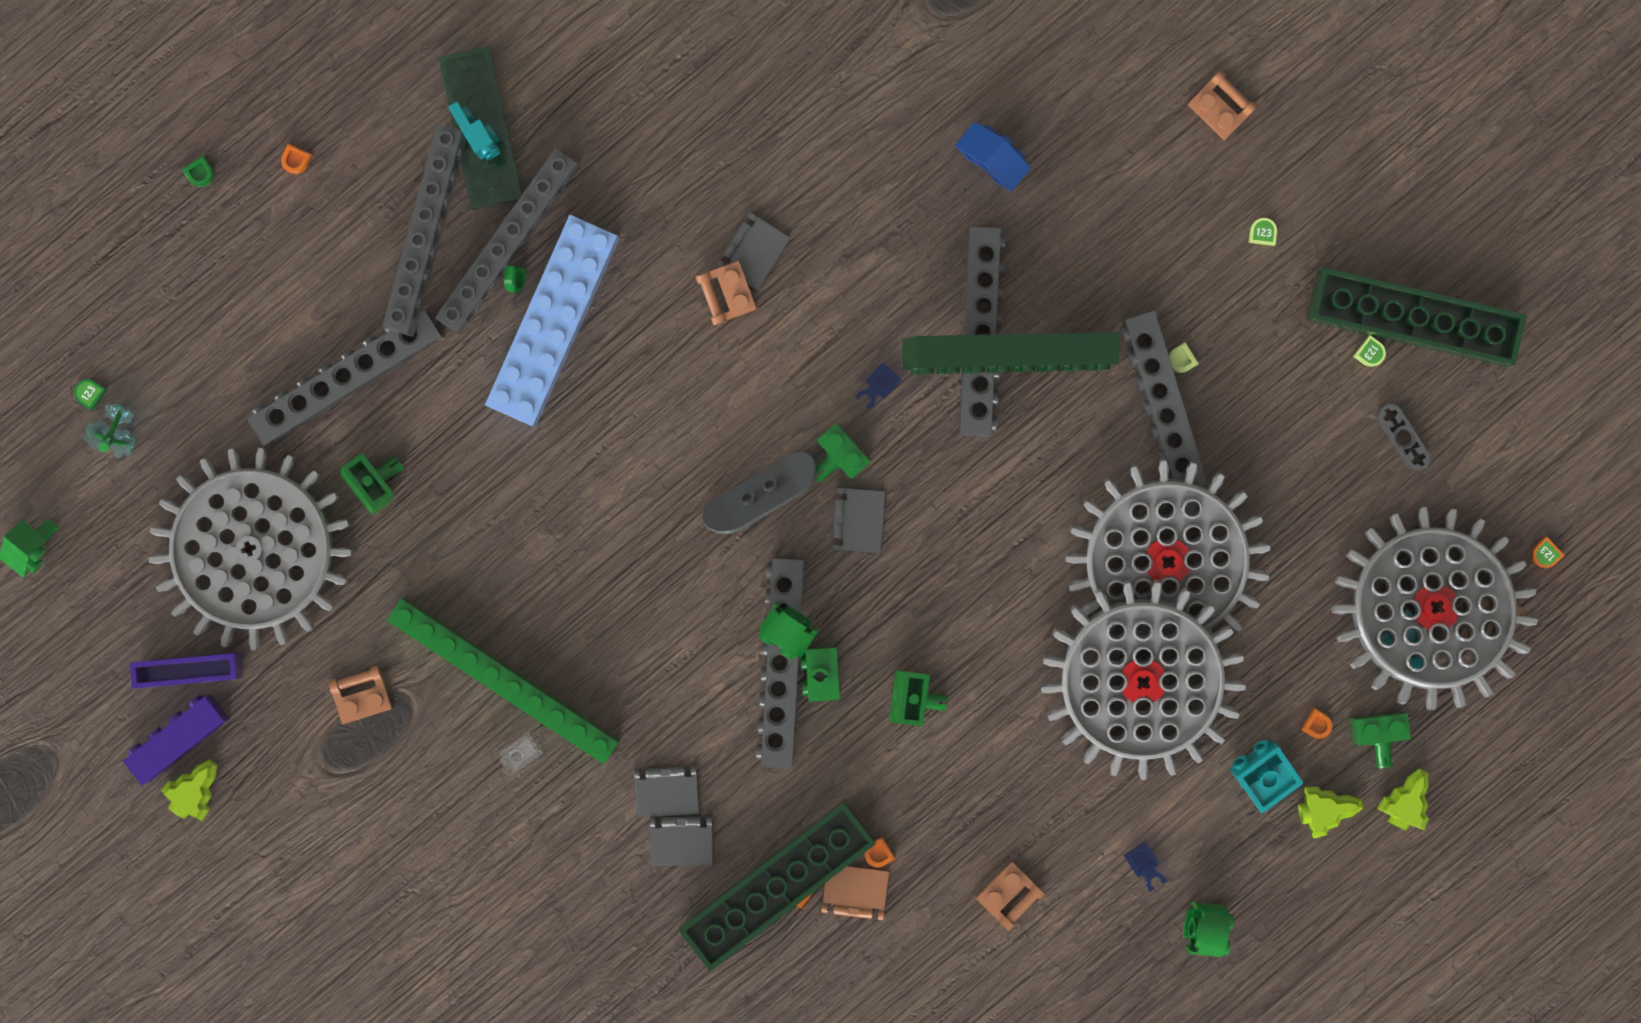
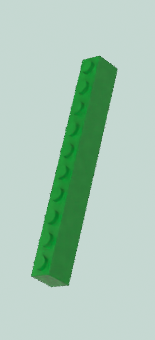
M400 599L386 620L602 764L606 763L620 742L619 738L409 599Z

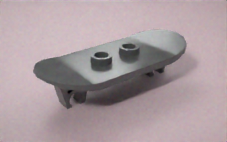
M804 452L792 453L711 500L704 508L702 514L704 525L716 533H730L732 535L734 532L745 529L798 498L806 490L811 489L810 485L816 475L814 458Z

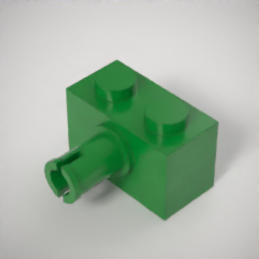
M834 424L817 440L819 445L827 452L825 454L826 457L816 465V474L823 470L816 477L820 484L836 468H841L852 479L871 462L837 424Z
M361 453L341 467L342 478L372 516L393 501L394 493L385 481L404 469L402 464L397 462L398 459L395 456L375 469L363 453Z
M45 519L35 530L25 521L21 520L3 537L0 560L23 578L29 572L35 573L43 564L42 557L46 552L44 550L45 543L58 531V527L53 521Z
M837 647L807 648L806 654H803L801 657V669L807 670V680H802L803 696H808L809 702L840 700Z
M895 671L889 722L923 727L925 709L945 711L947 705L938 704L937 701L948 702V697L944 694L928 693L930 675Z
M1398 711L1349 717L1352 743L1359 746L1375 745L1377 768L1394 767L1390 744L1394 741L1411 740L1408 714Z

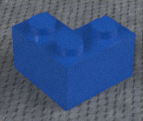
M974 122L955 145L967 160L984 169L997 184L1010 192L1014 190L1031 169L1024 161L1026 156L1020 150L1011 146L1013 141L1003 133L998 135L987 124L983 127Z

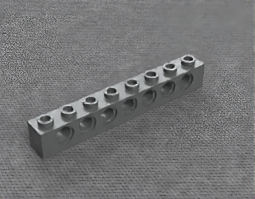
M439 124L436 126L382 325L389 331L414 337L467 142L462 130Z
M557 148L554 149L438 312L435 319L461 335L505 273V267L511 265L580 168L575 161Z
M969 227L963 335H976V327L981 325L988 328L989 335H996V328H1001L1002 313L997 312V303L1002 302L1003 287H998L999 276L1004 274V261H999L1000 250H1005V235H1001V228ZM983 248L990 249L993 253L992 260L988 262L981 260L979 251ZM981 274L989 275L992 280L991 286L981 287L978 283V276ZM979 300L989 302L991 308L988 313L983 314L977 310L976 305ZM985 368L984 373L961 375L959 436L991 437L992 431L996 432L997 416H992L993 406L998 404V390H994V380L999 379V373H987V368ZM976 377H982L986 380L987 387L984 391L974 389L973 380ZM975 403H981L985 406L986 413L983 417L973 415L972 406Z
M426 310L420 312L416 327L417 338L413 342H407L405 334L385 329L386 334L379 338L373 336L362 343L363 348L356 352L350 350L340 357L341 361L334 366L330 363L319 369V375L313 379L307 377L296 384L297 388L290 393L286 390L274 397V403L269 406L263 404L252 411L253 416L247 420L264 446L272 445L444 339L430 313ZM387 342H393L395 345V351L390 356H386L383 352V347ZM370 355L373 359V365L365 370L361 365L363 357ZM344 369H348L351 373V378L346 383H342L339 379V374ZM325 382L329 387L327 395L321 397L317 392V388L321 383ZM300 396L305 397L307 401L306 407L303 410H298L295 405L296 399ZM277 410H282L284 413V420L280 424L275 423L273 415Z
M1152 311L1122 321L1124 326L1120 327L1124 342L1129 341L1131 351L1128 352L1131 366H1136L1139 376L1135 377L1139 391H1144L1146 401H1143L1144 410L1147 416L1151 415L1154 425L1150 426L1154 441L1159 440L1160 443L1159 459L1165 458L1168 463V479L1184 480L1186 471L1180 473L1175 469L1176 460L1183 458L1187 461V464L1190 461L1197 463V473L1193 483L1207 488L1208 483L1156 312ZM1144 334L1149 337L1150 346L1147 349L1138 346L1137 338L1139 335ZM1148 359L1156 361L1158 369L1154 374L1148 373L1145 370V362ZM1155 384H1161L1165 388V395L1162 398H1156L1153 395L1152 388ZM1164 408L1169 409L1173 414V418L1169 423H1164L1160 419V412ZM1172 433L1177 434L1180 438V444L1177 448H1172L1167 443V438ZM1195 501L1188 502L1185 506V512L1189 514L1197 512L1199 504Z
M773 558L772 563H767V579L772 580L771 589H766L765 604L770 605V609L776 601H779L801 613L803 559ZM782 577H787L792 582V588L787 592H782L777 588V581ZM763 642L762 656H767V667L762 666L761 682H766L765 692H760L759 708H764V718H759L758 734H763L762 744H757L756 760H761V766L792 768L799 657L795 656L793 660L786 657L788 661L787 666L784 669H777L772 661L777 655L784 656L780 653L781 648L774 643L768 645ZM774 682H783L786 686L785 693L782 695L774 694L771 690V685ZM774 707H780L783 709L785 716L782 720L775 721L770 717V710ZM773 733H778L783 737V743L780 746L774 747L769 743L768 737Z

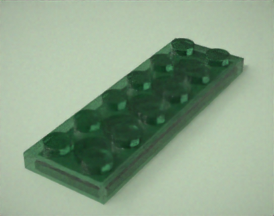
M486 46L438 57L449 106L455 102H458L461 107L467 106L476 121L480 119L484 125L489 123L500 140L496 142L500 154L490 160L486 158L481 160L474 153L469 142H466L461 164L471 209L476 210L519 200L522 196L490 47ZM451 113L453 127L461 130Z

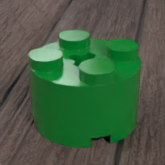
M776 601L758 627L761 632L758 637L768 645L774 643L780 647V653L791 660L795 656L802 657L819 632V628L816 626L812 629L810 627L812 621L790 606L783 609L779 607L781 602Z
M1192 902L1193 909L1187 910L1184 921V937L1189 939V945H1184L1188 954L1212 957L1229 955L1231 948L1230 940H1228L1229 930H1232L1234 927V915L1229 914L1225 905Z

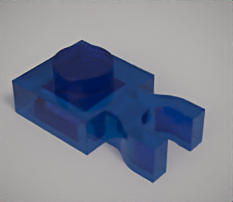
M882 363L865 381L869 388L860 391L855 398L859 400L863 395H868L871 401L866 408L870 410L875 404L876 397L880 395L885 399L901 382V379Z
M1145 841L1123 854L1137 878L1142 875L1145 876V885L1150 892L1154 890V887L1151 885L1152 878L1158 877L1162 884L1167 882L1165 877L1155 870V867L1160 864Z

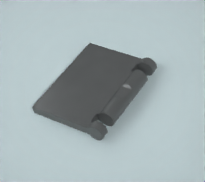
M748 212L746 217L754 221V225L751 227L747 223L742 222L722 255L730 259V263L739 260L748 285L758 291L790 237L753 213ZM718 260L716 265L721 267L723 265H726V263H724L721 260Z
M836 488V493L847 494L846 500L835 499L833 538L843 539V545L832 544V550L881 553L885 491Z
M691 765V776H685V766L646 768V779H640V769H634L637 818L699 814L696 765Z
M701 816L662 817V827H656V817H650L651 866L713 865L712 816H707V827H701Z

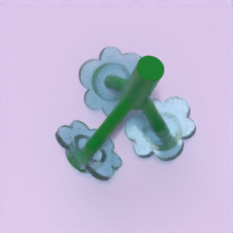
M107 404L105 415L112 418L111 427L105 425L102 420H98L96 423H87L84 428L86 434L83 436V440L89 443L90 448L93 450L99 449L102 452H107L111 447L114 449L113 453L117 458H122L124 455L130 456L133 452L132 448L137 444V439L131 436L129 429L122 431L116 430L118 424H123L124 422L131 423L134 413L124 405Z

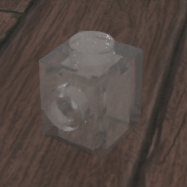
M527 733L500 752L502 755L500 761L507 771L512 770L515 774L543 753L530 734Z

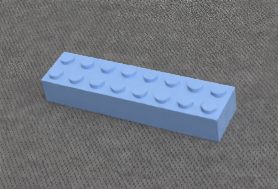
M569 215L485 406L530 426H537L620 240L617 235Z

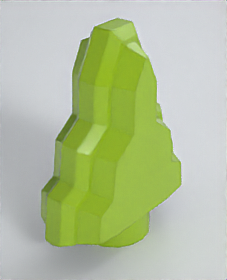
M210 759L196 766L191 774H182L176 781H168L161 789L162 793L171 801L168 808L181 818L185 819L189 814L203 821L210 810L208 802L212 797L210 786L216 779L218 764Z
M1418 768L1407 777L1403 786L1395 787L1389 796H1383L1377 808L1390 815L1387 822L1405 831L1408 830L1409 825L1425 830L1429 819L1426 815L1428 802L1425 798L1429 787L1428 772Z
M1318 786L1304 787L1305 803L1298 804L1301 823L1309 824L1313 838L1327 835L1328 830L1338 827L1342 819L1353 817L1363 809L1362 799L1350 795L1337 796L1331 790L1321 791Z

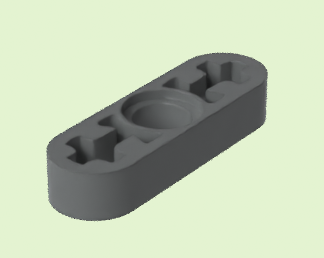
M1395 404L1381 406L1377 411V421L1405 465L1413 471L1426 469L1430 464V454L1400 407ZM1385 410L1394 411L1393 420L1396 424L1402 422L1403 426L1396 427L1391 431L1390 427H1394V424L1391 420H1384V416H1386ZM1401 430H1406L1410 434V441L1406 445H1402L1397 441V434ZM1416 444L1417 447L1412 449L1416 455H1423V458L1420 460L1422 464H1413L1414 455L1411 451L1405 453L1404 449H1408Z

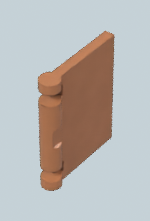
M847 866L825 883L822 913H827L828 903H834L833 914L872 919L873 908L879 909L878 920H883L889 871Z

